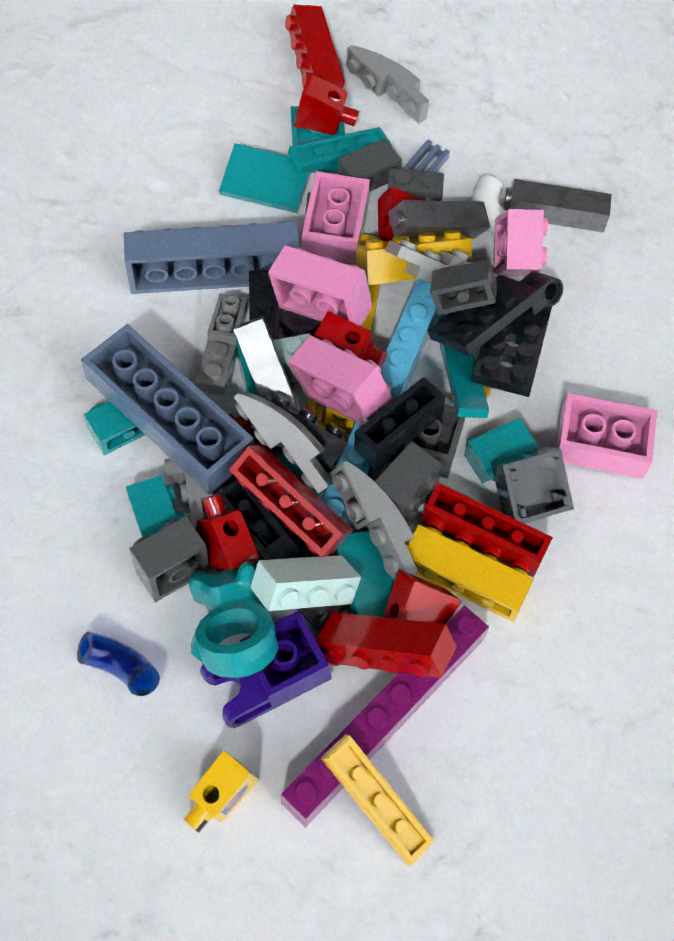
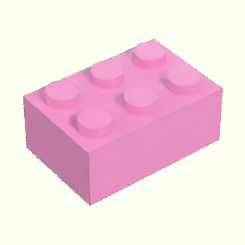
M316 171L301 235L302 249L321 257H330L340 263L356 264V246L360 244L369 198L370 179Z
M508 209L495 219L493 271L495 274L527 276L531 272L542 270V265H546L547 248L543 247V235H547L548 219L543 218L544 210Z
M285 245L268 272L279 308L321 322L327 311L359 326H362L372 308L365 270L356 265H347L327 256L321 257L309 253L302 248H293Z
M310 335L287 361L308 398L361 425H364L394 401L390 393L391 388L384 381L381 375L382 370L372 360L364 361L348 349L343 351L336 348L326 339L321 341Z
M568 393L561 409L555 448L561 449L564 464L643 479L652 463L658 410Z

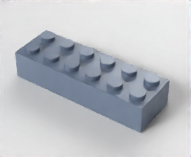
M282 221L265 224L251 223L249 225H222L184 229L167 228L163 230L124 232V257L131 294L249 287V271L270 270L285 245L300 248L297 222Z
M126 324L81 359L85 378L209 495L233 475L229 469L248 446L254 445V438L129 324Z

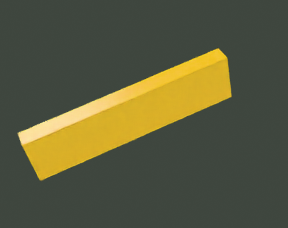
M345 734L321 757V760L405 864L411 866L434 842L433 838L350 735Z

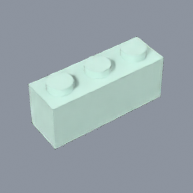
M342 555L326 556L323 558L306 557L259 560L250 588L268 611L352 604L361 577Z

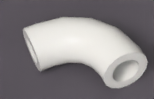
M485 175L479 178L475 186L472 202H484L491 227L487 231L494 235L495 219L507 210L499 202L503 185L495 177Z

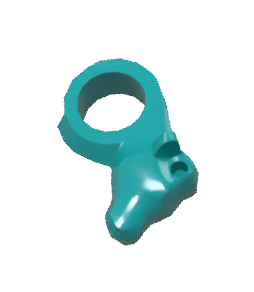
M249 561L242 563L239 568L232 570L223 569L217 572L196 571L191 574L188 580L193 600L204 605L209 611L200 620L191 642V654L201 661L209 672L220 677H247L259 672L274 659L278 651L275 624L271 614L250 588L256 568ZM242 633L253 634L249 639L238 644L218 645L232 635Z

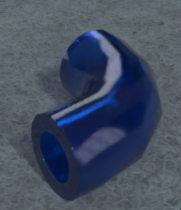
M88 631L82 636L77 649V660L80 664L103 670L115 676L136 696L148 695L157 688L160 680L159 673L144 655L116 639Z

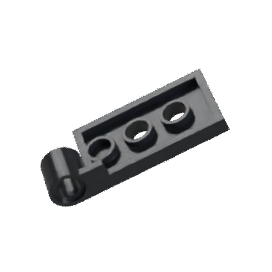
M538 271L529 273L520 281L498 275L496 277V303L449 313L427 330L431 340L469 356L527 309H529L530 314L535 316L546 306L556 305L563 295V283L556 277Z
M546 306L535 316L530 314L529 309H527L480 347L471 382L529 397L552 306ZM506 342H514L518 346H510ZM508 362L511 365H513V367H505L500 363Z

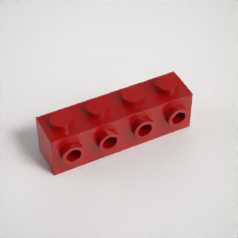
M293 4L290 15L286 16L285 27L291 37V48L296 54V66L300 69L303 88L308 74L311 73L343 89L345 80L322 6Z
M262 444L248 446L229 469L237 477V481L244 488L253 492L266 509L274 512L288 530L297 534L305 541L306 546L314 554L322 558L333 554L353 531L345 521Z
M440 483L437 484L424 508L421 522L426 527L435 528L441 534L453 538L454 541H462L469 545V547L482 552V554L494 556L500 562L511 566V568L522 569L533 578L553 539L550 535Z
M331 612L316 639L327 663L331 665L354 666L364 670L368 668L384 670L389 673L414 674L419 677L442 678L456 649V644L446 624Z

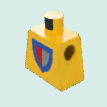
M223 750L190 792L189 797L196 804L185 816V822L199 833L211 818L220 822L224 821L256 785L259 779ZM219 791L218 800L212 803V795Z

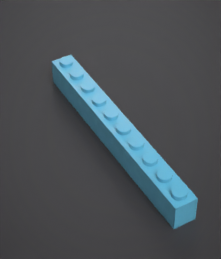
M417 279L387 348L385 362L381 367V375L390 386V393L394 400L407 390L428 340L429 334L427 330L434 325L438 316L430 293L431 283L421 279ZM356 422L337 467L348 461L371 477L374 468L354 450L355 431L362 426ZM332 483L327 488L322 501L350 526L352 522L346 514V506L340 493L335 490Z

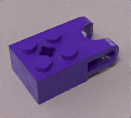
M299 610L274 623L278 640V651L274 659L263 670L247 677L229 678L220 677L209 672L205 665L202 664L200 673L208 684L216 686L233 681L241 685L239 694L226 703L222 709V718L226 726L230 728L242 726L332 679L329 664ZM253 634L241 639L240 642L249 639ZM289 657V661L282 662L284 658Z

